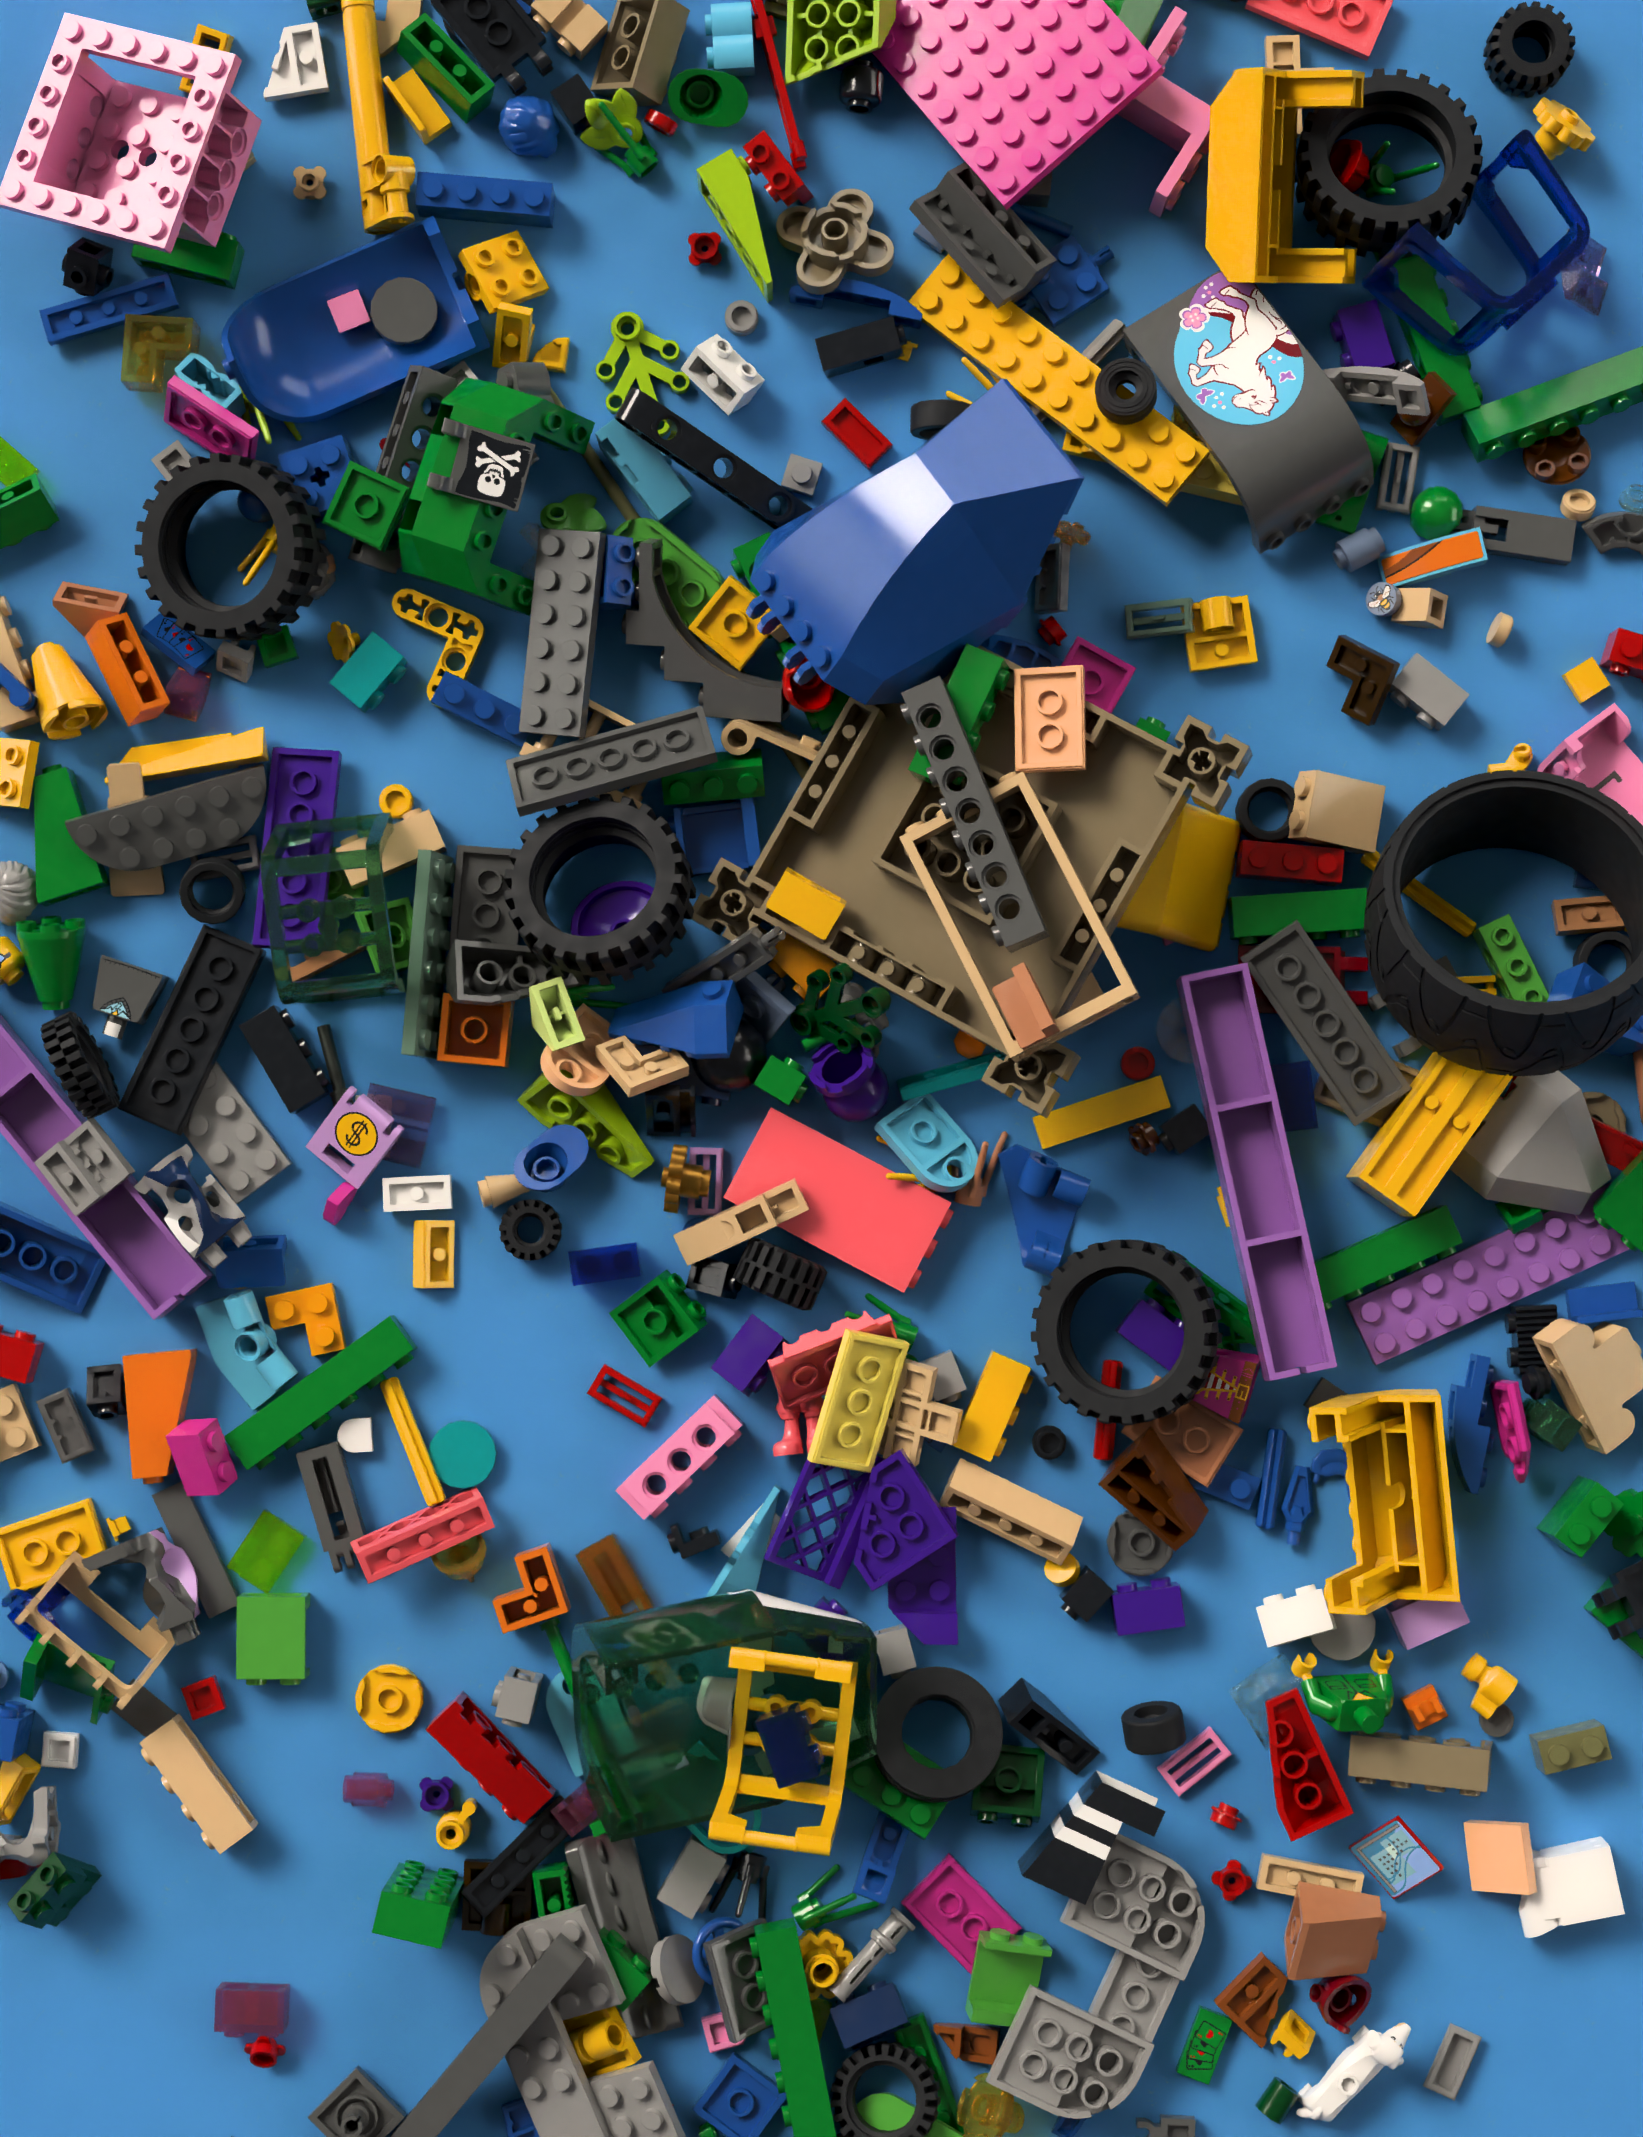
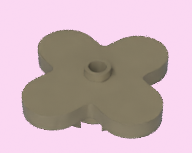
M844 189L833 195L827 207L816 210V207L811 209L805 206H794L784 210L779 215L776 222L778 241L786 249L801 254L796 265L798 284L806 292L822 295L835 290L847 271L866 277H876L886 273L892 267L894 262V246L892 241L885 234L869 229L874 217L873 201L867 193L858 189Z

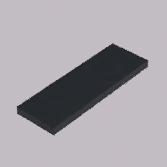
M203 925L120 1101L119 1110L179 1136L182 1135L267 953L264 949L255 948L252 944Z

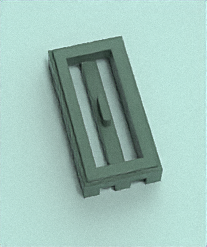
M1181 598L1125 605L1127 639L1135 640L1195 633V626L1193 625L1194 612H1192L1193 599ZM1184 607V613L1133 618V613ZM1185 621V625L1134 631V626Z

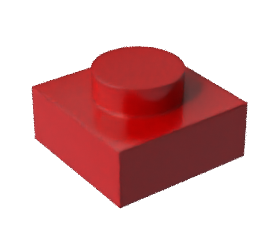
M216 1675L181 1688L192 1720L227 1707Z

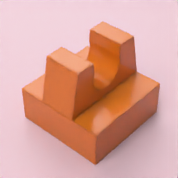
M1431 1683L1400 1698L1417 1731L1448 1716Z

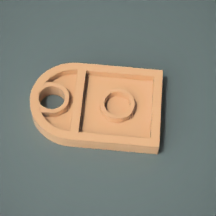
M582 1003L575 1013L585 1041L554 1052L546 1045L540 1059L541 1068L547 1080L560 1091L573 1096L594 1094L611 1076L595 1056L596 1045L614 1039L608 1035L611 1023ZM560 1070L568 1071L573 1078L565 1077Z

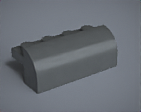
M965 162L949 170L935 190L914 200L909 208L920 223L925 226L997 309L1010 301L1016 303L1042 280L1056 262V258L1011 208L1006 210Z

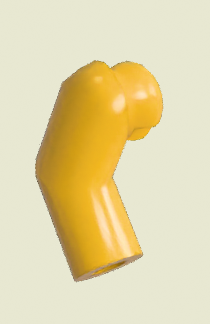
M1526 743L1517 744L1505 763L1489 764L1487 772L1492 773L1493 771L1505 770L1517 772V770H1526L1533 759L1532 748Z

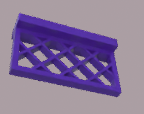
M877 1454L874 1466L884 1460L881 1455ZM807 1459L764 1558L767 1561L840 1589L858 1547L871 1473L859 1471L850 1475L849 1469L841 1468L845 1479L830 1486L826 1472L835 1467L812 1463ZM819 1475L824 1489L809 1496L806 1488L808 1482ZM847 1486L850 1496L846 1503L837 1507L833 1493ZM827 1497L831 1510L816 1517L812 1503ZM806 1507L810 1521L795 1528L792 1520L795 1512ZM834 1518L836 1528L833 1534L823 1538L819 1524ZM813 1528L817 1542L802 1549L798 1535ZM792 1538L796 1552L785 1558L777 1556L781 1544ZM820 1549L822 1560L818 1569L809 1568L805 1556Z

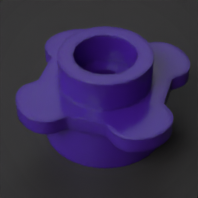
M445 1776L441 1780H432L430 1777H425L421 1780L419 1784L422 1790L420 1807L424 1811L428 1812L441 1808L444 1811H448L453 1807L454 1800L451 1798L453 1781L451 1778ZM434 1791H439L440 1796L435 1797Z

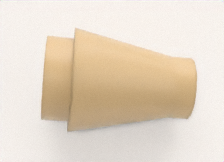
M514 1174L484 1176V1180L477 1181L484 1208L492 1206L494 1209L523 1193L529 1192V1189L518 1182Z

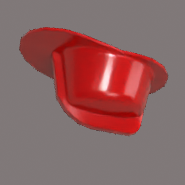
M1342 139L1332 147L1330 166L1341 184L1353 193L1361 187L1364 181H1369L1370 162L1368 156L1362 151V143L1359 140Z

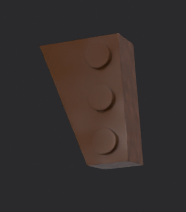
M1151 1426L1112 1461L1098 1483L1174 1551L1178 1550L1195 1535L1209 1511Z

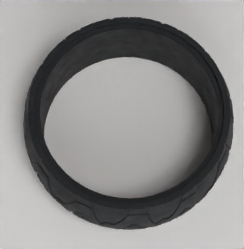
M1513 770L1477 774L1453 782L1446 788L1443 787L1428 796L1411 811L1386 843L1367 891L1364 917L1366 940H1364L1376 989L1383 1002L1387 1004L1386 1007L1392 1016L1411 1036L1417 1038L1418 1042L1431 1051H1436L1438 1055L1470 1069L1484 1070L1485 1073L1504 1076L1507 1074L1509 1076H1535L1555 1073L1557 1070L1560 1072L1578 1066L1608 1049L1632 1028L1643 1015V825L1632 814H1628V811L1600 791L1591 787L1588 788L1585 784L1569 778L1564 779L1562 776L1537 771L1517 770V772H1513ZM1488 848H1510L1541 854L1578 871L1608 897L1618 911L1628 932L1632 947L1633 964L1622 975L1606 986L1576 998L1551 1002H1526L1495 996L1462 982L1441 967L1424 950L1408 924L1403 910L1401 893L1422 871L1445 858L1462 852Z

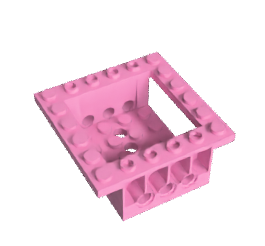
M65 12L0 187V207L170 254L177 237L216 248L262 122L231 93L242 59L233 53ZM92 54L193 79L194 83L189 97L185 98L117 81L88 56ZM124 146H129L127 155L118 159L120 149ZM152 153H157L155 162L146 167L147 157Z

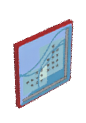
M1399 1815L1349 1846L1350 1851L1393 1899L1439 1873L1444 1868Z

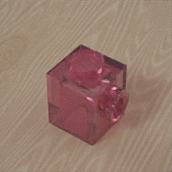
M590 1777L555 1806L551 1813L572 1838L613 1803L608 1798L605 1789Z

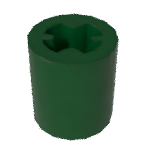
M1274 2077L1255 2106L1272 2121L1281 2124L1299 2099L1300 2094L1280 2078Z

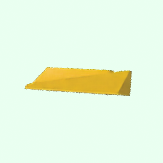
M259 727L237 735L226 733L132 747L120 763L139 762L142 766L143 782L238 768L239 765L269 761L265 728ZM107 777L105 778L106 785H108Z

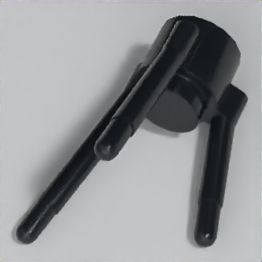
M746 1850L741 1851L740 1857L734 1856L731 1868L719 1888L709 1911L711 1913L716 1911L738 1872L737 1879L743 1881L735 1916L737 1918L742 1916L750 1884H757L758 1878H760L758 1918L766 1919L767 1877L770 1866L765 1865L767 1857L755 1852L748 1853Z

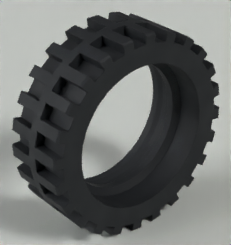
M1384 68L1374 69L1372 77L1364 78L1363 108L1314 109L1313 113L1308 112L1296 154L1295 183H1297L1295 195L1298 203L1305 201L1303 215L1309 222L1316 219L1318 222L1316 232L1323 238L1328 233L1335 237L1334 246L1345 248L1347 244L1357 248L1356 255L1366 257L1367 251L1379 253V260H1389L1390 254L1394 252H1400L1402 258H1407L1413 255L1414 248L1421 246L1424 252L1432 249L1437 236L1442 240L1448 238L1452 233L1454 224L1460 225L1465 217L1482 166L1483 156L1480 155L1483 145L1481 135L1474 136L1477 122L1473 115L1465 117L1466 104L1460 97L1453 101L1448 96L1450 88L1443 83L1438 88L1428 84L1430 77L1424 74H1420L1419 79L1407 77V70L1397 69L1396 75H1385ZM1371 124L1401 126L1419 134L1436 149L1444 164V177L1438 190L1420 201L1397 206L1376 204L1356 196L1337 179L1330 166L1332 147L1341 136L1362 126Z
M210 453V458L197 456L189 459L191 467L177 465L170 470L173 476L170 481L159 480L154 486V489L159 493L155 500L146 499L142 507L148 511L145 522H137L136 531L143 533L142 545H135V555L142 556L144 564L143 567H139L137 570L141 579H148L151 587L145 590L149 599L162 602L158 611L164 617L176 618L175 626L182 630L195 631V635L233 641H254L262 639V634L275 635L281 632L280 624L282 622L293 624L300 618L296 612L298 607H309L314 600L308 594L312 586L320 587L323 577L316 575L319 563L326 564L327 553L320 552L319 541L327 540L325 529L317 528L315 519L320 518L321 514L318 507L310 506L306 503V500L311 495L304 487L295 486L293 482L296 478L288 472L277 470V466L243 456ZM226 490L244 491L260 499L271 514L277 533V558L267 584L251 601L238 606H222L205 599L194 585L186 562V539L194 516L209 498Z
M601 794L599 801H590L589 798L579 800L578 804L567 807L566 804L556 807L558 812L549 818L543 813L536 819L539 826L532 833L526 829L520 836L524 845L520 850L513 848L509 858L514 868L513 870L506 869L504 880L510 890L504 891L505 902L511 910L508 914L531 953H534L539 962L547 969L552 966L558 976L567 979L569 974L573 973L578 983L587 985L589 984L590 977L598 978L601 985L612 984L611 977L621 975L624 981L634 978L632 971L644 966L648 972L656 967L652 960L660 954L667 958L673 952L670 945L675 937L682 940L687 932L682 922L684 918L692 919L694 909L689 899L696 898V888L691 879L694 877L692 868L668 822L662 816L657 819L653 809L646 804H643L638 809L633 798L622 796L621 802H614L611 794ZM603 844H624L641 849L649 857L656 874L654 890L644 908L627 924L601 935L577 936L562 932L550 920L545 907L546 894L550 883L559 869L578 853Z
M1111 1240L1089 1245L1087 1249L1073 1253L1067 1257L1068 1261L1063 1266L1056 1267L1050 1274L1053 1278L1047 1286H1042L1038 1294L1042 1297L1039 1308H1033L1032 1318L1037 1320L1036 1331L1031 1332V1342H1037L1039 1354L1035 1355L1034 1358L1037 1366L1042 1365L1047 1374L1043 1379L1048 1387L1054 1386L1060 1393L1058 1398L1064 1404H1072L1078 1408L1077 1413L1084 1417H1095L1101 1423L1134 1425L1149 1422L1176 1412L1178 1408L1195 1398L1194 1395L1200 1388L1205 1387L1210 1379L1208 1375L1212 1367L1217 1365L1219 1356H1216L1218 1344L1222 1343L1223 1333H1219L1218 1320L1222 1318L1220 1309L1215 1308L1212 1299L1215 1294L1212 1288L1205 1285L1201 1279L1203 1274L1197 1267L1192 1268L1185 1261L1186 1258L1184 1256L1166 1249V1246L1158 1243H1149L1143 1240ZM1120 1273L1142 1275L1164 1287L1177 1303L1184 1324L1183 1346L1172 1369L1156 1383L1135 1390L1112 1388L1090 1376L1077 1360L1070 1338L1072 1314L1083 1293L1097 1281Z

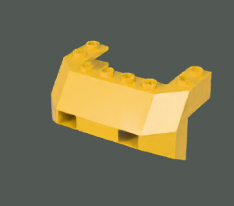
M1266 67L1237 69L1210 106L1205 248L1228 282L1355 284L1357 249L1292 248L1298 109L1363 108L1365 72L1356 70L1283 71Z
M1394 1389L1347 1394L1309 1407L1307 1425L1311 1431L1312 1442H1320L1336 1435L1337 1442H1342L1343 1449L1346 1452L1347 1470L1345 1477L1350 1489L1349 1515L1353 1520L1354 1530L1352 1548L1356 1553L1357 1561L1356 1565L1325 1579L1324 1597L1326 1602H1328V1612L1331 1614L1367 1615L1397 1599L1460 1602L1441 1395L1437 1389Z

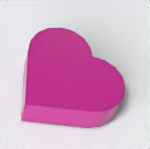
M347 1181L343 1182L327 1198L323 1219L332 1225H336L342 1219L347 1207L354 1199L357 1189Z

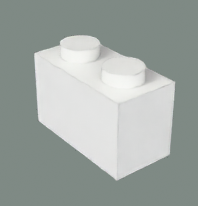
M1315 1584L1295 1589L1297 1596L1284 1599L1281 1593L1262 1599L1264 1605L1256 1607L1267 1647H1276L1337 1629L1333 1614L1328 1612V1602H1326L1324 1597V1589L1316 1590Z

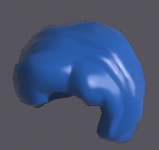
M521 95L507 100L503 110L500 112L498 130L504 139V144L511 152L519 156L529 155L548 158L557 149L556 135L560 132V125L553 113L551 104L547 100L532 95Z

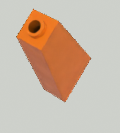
M197 1348L122 1356L132 1479L143 1478V1484L164 1482L163 1476H168L174 1472L175 1461L166 1435L184 1421L197 1359Z

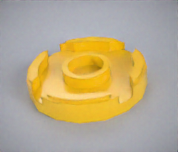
M397 1664L380 1665L370 1670L359 1682L355 1694L356 1709L371 1729L382 1733L400 1732L409 1727L420 1715L424 1704L423 1687L418 1677L408 1668Z

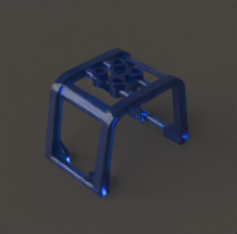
M1526 129L1517 134L1479 174L1472 199L1494 225L1524 269L1526 283L1523 288L1511 296L1496 294L1455 259L1419 222L1412 226L1362 279V285L1365 289L1444 353L1454 356L1467 355L1481 346L1502 326L1508 330L1559 284L1555 277L1574 261L1589 243L1590 227L1588 218L1532 133ZM1507 165L1511 168L1529 169L1570 227V230L1541 258L1538 257L1495 191V185L1492 181L1496 179L1497 175ZM1408 250L1412 254L1419 255L1482 307L1454 336L1399 288L1398 270L1394 265L1407 254Z

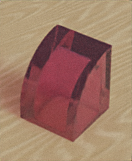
M178 666L166 685V694L170 703L164 709V713L197 722L208 696L212 673L200 670L192 676L181 666Z

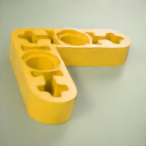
M405 588L396 592L392 599V608L399 618L448 639L427 686V697L431 701L435 693L434 689L438 687L442 678L440 676L442 671H447L466 681L484 640L485 628L480 619L474 615L416 590ZM410 596L413 597V603L420 608H424V602L429 603L424 609L422 621L418 620L420 617L418 611L408 609L406 613H403V607L399 604L400 601H407ZM436 609H443L448 614L446 624L441 627H435L429 621L430 614ZM455 615L460 616L457 622L462 626L469 627L471 623H474V628L478 632L477 636L470 635L468 640L464 639L465 634L463 631L455 627L453 634L448 633L454 625ZM453 653H461L465 657V665L458 671L450 670L447 667V658Z

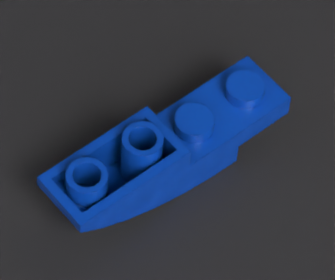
M1471 1353L1465 1385L1451 1384L1448 1433L1452 1458L1465 1491L1478 1495L1479 1487L1483 1488L1487 1479V1468L1484 1467L1485 1456L1491 1453L1494 1443V1435L1490 1434L1491 1427L1478 1424L1479 1418H1483L1486 1412L1487 1398H1483L1485 1385H1490L1492 1381L1494 1366L1490 1364V1357Z

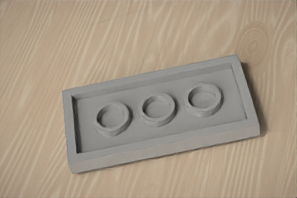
M216 1061L183 1133L233 1201L239 1204L289 1167L292 1162Z

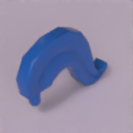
M1338 1448L1324 1449L1312 1459L1311 1472L1315 1473L1313 1477L1314 1484L1319 1483L1321 1475L1325 1477L1341 1475L1346 1480L1347 1458L1344 1450ZM1346 1482V1485H1347V1493H1348L1349 1500H1350V1502H1351V1499H1350V1489H1349V1486H1348V1484H1347V1482Z

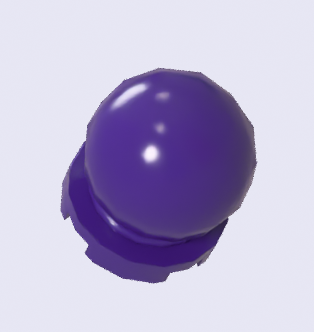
M858 1040V1047L848 1054H843L831 1042L823 1045L812 1057L814 1065L811 1072H808V1076L817 1091L823 1095L828 1109L836 1117L847 1122H863L877 1116L887 1101L889 1085L887 1076L876 1063V1057L871 1048L864 1047Z

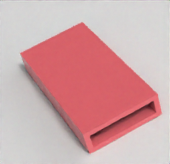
M773 1107L767 1113L723 1197L738 1205L795 1178L810 1209L778 1224V1227L903 1293L907 1287L914 1289L922 1274V1271L917 1269L922 1258L929 1259L937 1246L938 1241L933 1239L939 1227L943 1229L947 1227L954 1213L953 1210L949 1209L951 1201L913 1181L888 1180L886 1174L896 1172Z

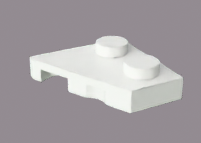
M318 23L284 27L279 42L280 49L275 55L271 67L273 71L269 84L263 92L266 102L330 92Z

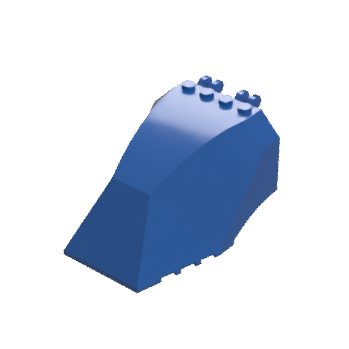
M1001 379L909 457L774 530L756 554L750 581L760 595L750 602L746 609V614L749 618L756 619L763 615L765 610L770 607L772 611L761 618L757 629L763 635L769 634L781 622L797 644L788 650L785 654L786 656L783 657L782 664L790 670L794 667L796 668L805 657L808 660L797 669L793 678L800 686L811 681L813 676L818 673L824 682L864 705L904 703L902 692L938 676L943 680L956 667L966 643L978 647L1000 629L1008 627L1026 604L1028 597L1025 594L1034 575L1040 574L1042 567L1039 566L1048 545L1054 544L1057 538L1054 535L1063 514H1068L1084 480V476L1007 379Z

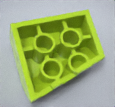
M787 0L785 85L788 86L880 49L896 19V0Z

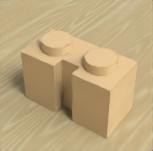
M535 0L531 4V15L533 16L531 20L540 31L545 34L549 31L558 39L556 42L558 47L569 57H572L574 54L581 61L608 32V22L582 0Z

